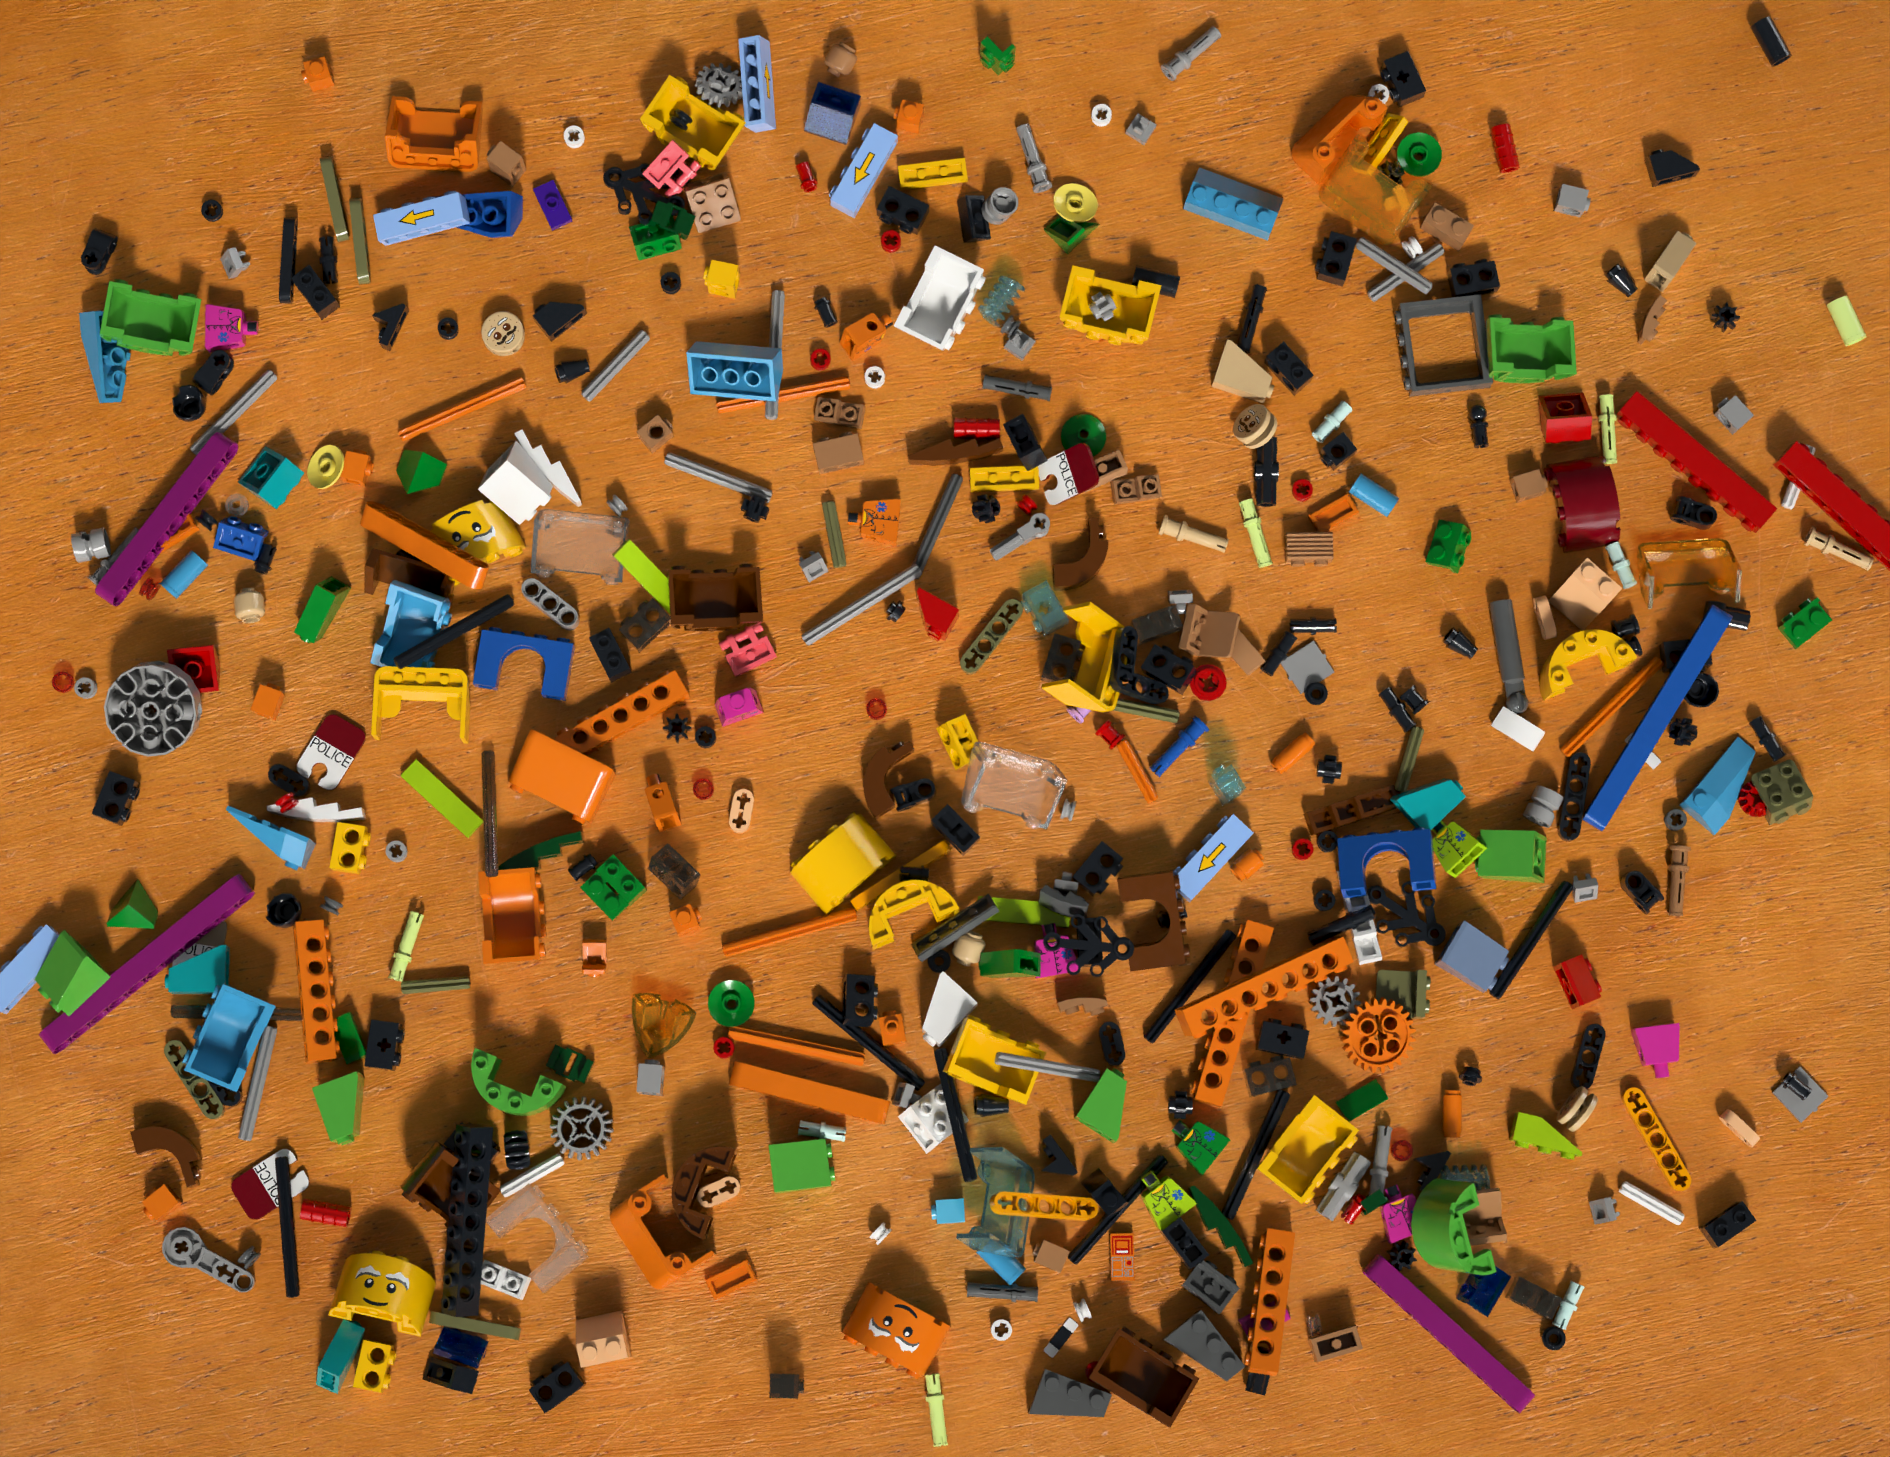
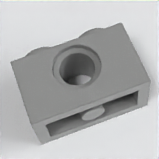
M645 1060L644 1064L639 1063L637 1093L663 1096L665 1067L660 1065L658 1060Z

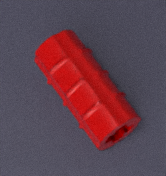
M1500 124L1492 127L1490 131L1500 173L1518 170L1520 166L1510 124Z
M989 417L987 419L954 418V438L976 440L999 439L1000 419H990Z
M309 1199L303 1200L300 1211V1219L341 1227H348L351 1216V1207Z

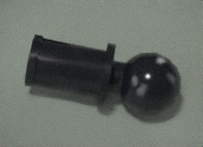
M1474 405L1469 412L1470 419L1474 421L1470 425V428L1473 429L1474 448H1479V446L1480 448H1486L1489 446L1486 428L1489 425L1487 422H1484L1487 410L1482 405Z

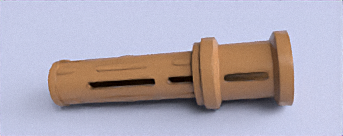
M1671 845V864L1668 865V869L1671 872L1668 915L1683 916L1685 874L1688 873L1690 868L1687 866L1688 852L1691 851V847Z

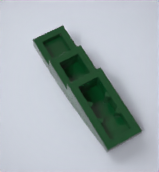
M579 831L536 844L514 855L494 870L534 867L535 870H540V860L563 856L561 847L584 843L583 834Z
M1194 1185L1189 1187L1190 1194L1197 1203L1196 1208L1206 1231L1216 1228L1224 1249L1234 1246L1242 1267L1253 1264L1242 1240L1228 1219Z

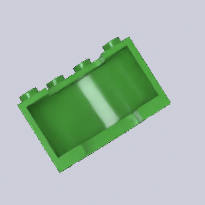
M115 279L114 282L109 281L100 336L108 342H111L112 339L117 340L118 346L139 352L172 356L173 352H179L180 356L189 355L193 350L201 299L191 293L178 295V299H173L172 295L160 293L157 296L150 294V291L144 289L132 291V285H128V282L125 280Z
M1500 314L1488 316L1486 320V336L1490 378L1494 376L1495 381L1505 383H1540L1553 377L1554 380H1560L1577 374L1573 321L1565 320L1564 317H1554L1543 326L1534 325L1533 322H1523L1520 325L1513 324L1511 318H1502Z
M477 1048L473 1052L471 1071L478 1092L489 1104L505 1113L516 1116H531L541 1113L556 1104L567 1088L562 1083L540 1075L530 1097L494 1082L503 1060Z
M1436 1178L1422 1190L1415 1203L1411 1220L1413 1240L1421 1257L1435 1268L1476 1275H1489L1496 1272L1490 1249H1483L1473 1255L1463 1218V1213L1479 1206L1474 1183Z

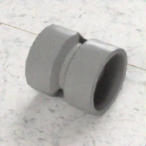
M1006 187L995 189L982 204L981 210L984 219L994 225L1004 223L1017 210L1019 203L1016 193Z
M104 527L93 529L89 534L85 531L71 534L72 548L78 563L90 561L93 556L97 559L111 556L109 538Z
M1537 785L1531 796L1533 802L1528 803L1523 816L1535 824L1550 828L1555 817L1553 811L1559 809L1564 798L1549 788Z

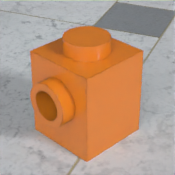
M325 56L303 62L305 70L301 71L305 84L309 83L312 91L335 86Z
M902 99L901 105L896 106L893 119L897 120V129L919 134L924 114V104Z
M354 449L353 452L346 451L344 467L340 475L343 482L366 487L367 478L372 476L374 463H371L372 460L367 455V452L359 449Z
M268 683L267 686L260 684L250 710L254 714L276 721L285 698V694L280 691L281 687Z
M687 904L669 912L679 936L701 928L698 921H701L702 918L697 907L692 908L691 904Z
M896 1010L883 1012V1017H878L883 1047L906 1043L902 1014H896Z
M163 1184L158 1189L157 1187L152 1188L144 1195L146 1199L142 1201L145 1206L143 1209L144 1213L149 1219H155L156 1221H161L182 1204V1201L167 1184Z

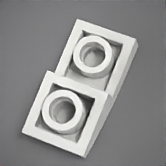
M1504 706L1491 725L1532 752H1534L1546 733Z
M484 1260L481 1284L523 1300L532 1278Z

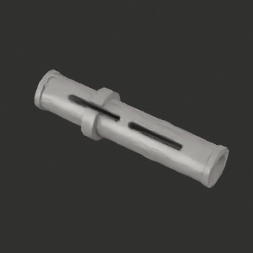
M1382 1125L1377 1126L1373 1169L1370 1170L1372 1177L1369 1196L1378 1189L1384 1194L1385 1178L1388 1177L1389 1173L1386 1170L1393 1129L1389 1126L1387 1128Z

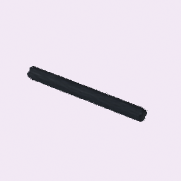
M507 594L399 654L393 659L395 665L399 669H403L514 606L512 597Z
M1564 880L1560 884L1499 976L1496 984L1490 990L1491 996L1496 999H1500L1571 893L1573 889L1571 883Z
M1227 929L1144 1034V1038L1149 1043L1153 1044L1175 1017L1176 1013L1174 1010L1185 1004L1236 939V935L1231 930Z
M818 995L813 1000L812 1004L904 1081L915 1086V1090L919 1091L923 1087L925 1081L862 1028L859 1026L842 1025V1012L822 995Z
M940 1048L934 1051V1056L961 1171L965 1182H973L977 1179V1173L954 1077L948 1075V1072H943L949 1055L946 1048Z
M1277 1090L1221 1212L1227 1219H1234L1250 1185L1257 1166L1289 1100L1290 1094L1286 1091Z
M1159 1154L1122 1195L1128 1204L1111 1219L1105 1214L1068 1255V1259L1076 1265L1083 1259L1144 1191L1146 1185L1141 1178L1150 1171H1153L1157 1176L1168 1164V1160L1163 1155Z
M284 1156L275 1158L286 1296L293 1298L298 1297L300 1293L288 1157Z

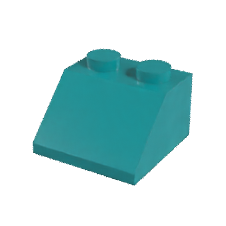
M265 446L238 483L262 501L277 509L285 502L287 495L293 487L299 484L304 472L286 457Z

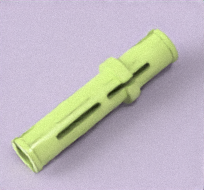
M1612 394L1599 396L1600 416H1598V420L1601 422L1603 456L1606 458L1604 464H1615L1618 462L1615 436L1617 415L1614 414V395Z
M1253 499L1239 502L1245 521L1243 525L1249 533L1258 568L1272 565L1273 562L1260 525L1262 521L1260 517L1258 518Z
M410 911L397 953L394 952L393 955L395 960L388 978L403 982L408 962L411 963L412 961L410 956L424 918L423 914Z
M940 1373L925 1375L928 1395L925 1398L926 1402L929 1403L933 1447L948 1445L942 1402L944 1394H941Z

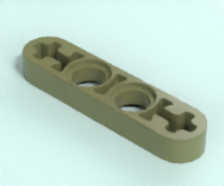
M332 157L320 158L338 242L350 240Z
M361 198L349 199L357 278L359 285L371 283L363 202Z
M1016 599L1007 600L964 653L960 660V667L964 673L972 675L978 672L1013 628L1023 613V606L1020 601ZM1016 605L1018 614L1012 613L1008 620L1012 622L1009 624L1006 619L1000 617V614H1003L1005 617L1009 611L1007 606L1013 607ZM995 622H1002L1005 625V630L1001 634H996L992 630V625ZM983 639L991 643L990 650L986 652L978 648V643ZM974 649L978 655L984 658L981 660L978 656L974 662L976 667H969L968 669L966 668L965 660H971L974 657L975 653L971 652Z
M178 1040L169 1041L164 1047V1054L202 1113L209 1119L221 1118L225 1112V1105L220 1101L209 1082L194 1074L189 1077L184 1076L182 1068L185 1064L181 1061L176 1065V1062L180 1061L179 1058L174 1054L170 1055L173 1045L176 1047L180 1046L179 1054L184 1058L188 1050L186 1045ZM199 1083H204L207 1086V1092L203 1096H198L195 1093V1086ZM211 1094L214 1096L210 1098L212 1104H219L216 1115L208 1112L211 1109L208 1102L201 1103L202 1100L208 1099Z
M431 1311L429 1323L514 1340H519L521 1328L466 1317H453Z

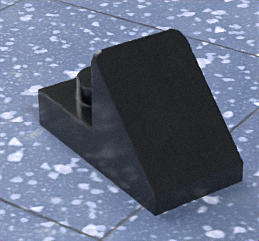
M399 304L372 315L375 321L386 325V328L383 327L378 336L379 343L385 350L391 351L409 310L404 304Z
M1051 1135L1042 1140L1045 1144L1042 1146L1043 1151L1049 1158L1053 1156L1056 1159L1041 1170L1042 1172L1070 1176L1078 1173Z
M1445 1151L1413 1159L1428 1169L1427 1172L1423 1171L1416 1182L1420 1184L1417 1188L1418 1191L1422 1192L1431 1181L1439 1176L1452 1153Z
M1099 1168L1081 1182L1110 1219L1128 1204Z

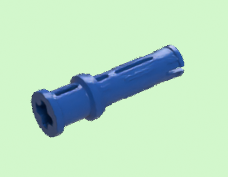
M1194 716L1192 718L1193 721L1186 729L1179 731L1178 739L1149 767L1154 772L1161 766L1155 772V775L1159 778L1188 747L1195 746V741L1204 732L1209 731V728L1198 717Z

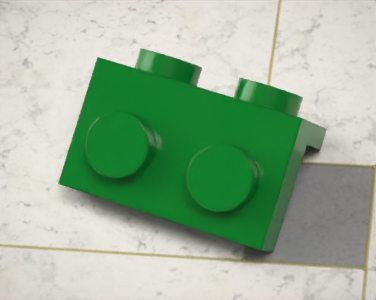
M987 36L981 41L980 61L987 69L991 68L997 75L1003 71L1006 73L1015 64L1016 47L1011 44L1002 52Z
M1439 519L1425 562L1428 565L1450 569L1453 573L1458 574L1460 567L1464 564L1466 548L1471 542V530L1464 524Z

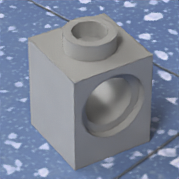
M1562 184L1558 191L1554 211L1581 217L1583 212L1588 211L1591 198H1587L1589 190Z
M1736 395L1730 400L1726 397L1717 405L1719 410L1714 414L1732 435L1754 416Z

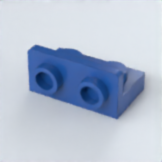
M225 517L219 522L213 548L257 562L264 538L268 536L269 531L256 523L246 524L237 517Z

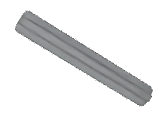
M1361 237L1356 243V248L1424 294H1427L1432 289L1431 281L1366 238Z
M1436 243L1406 265L1418 272L1443 255L1445 252L1444 248L1440 243ZM1393 273L1368 290L1367 295L1371 301L1375 302L1405 280Z
M640 330L581 392L582 396L587 401H591L650 340L649 335L645 331Z

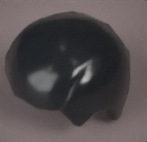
M190 384L179 387L178 395L172 398L173 412L182 421L192 422L197 420L206 410V398L197 387Z
M1699 673L1684 697L1685 701L1694 707L1710 706L1718 697V683L1709 674Z
M281 893L274 896L270 903L267 904L266 919L275 927H292L301 917L302 907L300 900L292 894Z

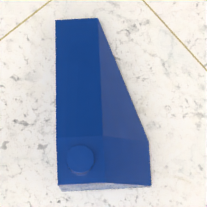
M512 191L462 194L466 198L470 223L456 228L490 238L513 237L523 219V196Z

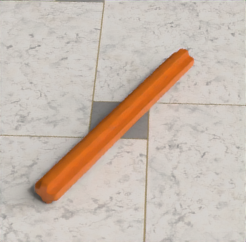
M845 376L779 389L778 403L850 389V380ZM728 398L716 401L718 413L766 404V401L741 398Z
M517 377L400 428L398 434L402 441L409 440L526 388V384L522 377Z
M1654 657L1560 749L1566 757H1570L1663 666V662L1658 657Z
M851 907L722 944L723 953L728 957L856 921V910Z
M738 1026L729 1027L728 1038L732 1040L857 1066H863L865 1060V1053Z

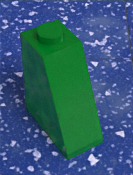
M332 576L316 584L294 633L307 643H315L322 639L351 587Z
M1021 949L982 952L979 961L980 976L989 978L1040 977L1041 953Z

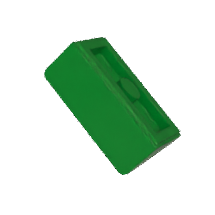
M347 1012L337 1017L338 1030L334 1032L336 1040L339 1041V1047L346 1065L365 1058L367 1050L352 1013Z
M1374 1079L1335 1103L1343 1117L1350 1122L1389 1098L1377 1080Z

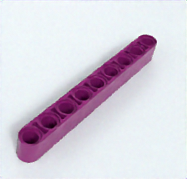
M216 432L211 436L100 580L95 589V593L113 606H118L124 601L164 549L161 546L165 540L168 541L171 536H174L187 519L186 516L194 510L238 451V444L220 432Z
M1377 1253L1362 1270L1375 1285L1516 1412L1520 1414L1535 1397V1394L1381 1255Z

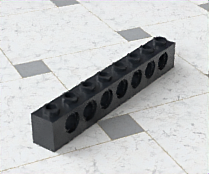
M456 1124L454 1136V1156L459 1161L452 1170L443 1296L441 1300V1313L453 1317L477 1316L479 1313L493 1127L482 1124Z

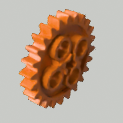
M1372 997L1371 1004L1366 1000H1362L1363 1007L1355 1004L1356 1012H1347L1351 1019H1343V1022L1347 1024V1028H1341L1340 1031L1346 1034V1036L1340 1038V1041L1347 1044L1342 1049L1345 1052H1349L1347 1058L1350 1060L1354 1059L1353 1064L1356 1066L1361 1064V1068L1364 1071L1369 1067L1370 1071L1375 1073L1378 1067L1384 1073L1385 1066L1394 1070L1393 1063L1396 1062L1401 1066L1400 1058H1409L1405 1051L1413 1050L1409 1042H1414L1416 1039L1410 1036V1034L1416 1032V1029L1409 1026L1414 1023V1020L1407 1018L1410 1013L1407 1010L1402 1011L1403 1006L1401 1004L1395 1006V1001L1392 999L1387 1003L1386 999L1381 997L1378 1003L1377 999ZM1375 1015H1378V1017H1377V1024H1376L1375 1019H1374V1016H1375ZM1392 1017L1391 1025L1384 1027L1385 1019ZM1369 1020V1028L1361 1030L1362 1023ZM1392 1039L1395 1040L1394 1047L1386 1049L1387 1042ZM1372 1043L1371 1051L1364 1053V1046ZM1379 1045H1380V1048H1381V1050H1382L1381 1055H1378V1053H1379Z

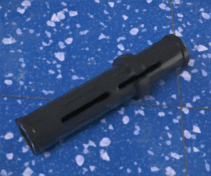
M1258 284L1253 285L1249 303L1246 304L1245 309L1247 311L1237 344L1247 354L1250 353L1259 315L1263 313L1264 308L1262 304L1267 291L1265 286Z
M1368 905L1353 913L1350 911L1346 913V916L1307 932L1308 938L1314 946L1347 930H1355L1359 928V925L1376 919L1377 916L1374 915L1376 914L1372 905Z

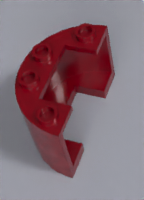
M1603 455L1547 464L1546 468H1544V475L1546 480L1549 481L1550 487H1552L1553 496L1558 499L1557 517L1559 521L1562 520L1563 527L1559 531L1560 534H1557L1559 547H1563L1564 553L1603 547L1619 542L1621 529L1620 527L1616 528V523L1620 520L1618 495L1611 468L1604 465L1606 458Z

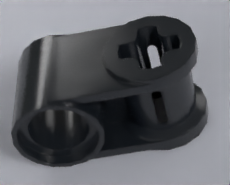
M97 228L92 230L88 243L81 255V262L90 274L99 275L105 270L117 246V236Z
M223 350L214 351L194 375L193 383L208 394L214 395L233 370V359ZM221 359L225 361V364L221 365L218 361Z
M1677 496L1674 514L1670 516V519L1676 523L1692 526L1700 530H1707L1716 521L1717 512L1712 506L1696 502L1688 497ZM1700 514H1708L1710 516V522L1702 521L1700 519Z
M924 778L890 789V792L894 794L898 806L896 808L897 812H901L932 800L936 794V788L930 779ZM924 784L932 788L931 793L926 796L919 793V788ZM901 793L904 795L905 802L902 799Z
M1631 871L1621 877V888L1644 914L1650 913V908L1658 901L1662 902L1664 900L1661 892L1641 872ZM1630 876H1634L1637 879L1636 888H1632L1628 884Z

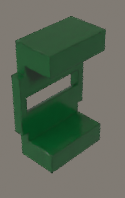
M658 200L648 225L655 227L658 224L660 228L676 235L680 233L679 238L686 240L696 216L687 213L686 209ZM677 209L679 211L673 228H668L667 225L672 211Z
M555 1044L546 1066L555 1070V1073L574 1082L577 1080L585 1084L595 1062L586 1059L585 1055L570 1048L564 1049ZM572 1053H575L578 1056L569 1076H566L563 1073Z
M1380 1189L1370 1196L1367 1195L1360 1202L1364 1208L1361 1213L1362 1216L1371 1213L1388 1201V1198L1384 1196Z

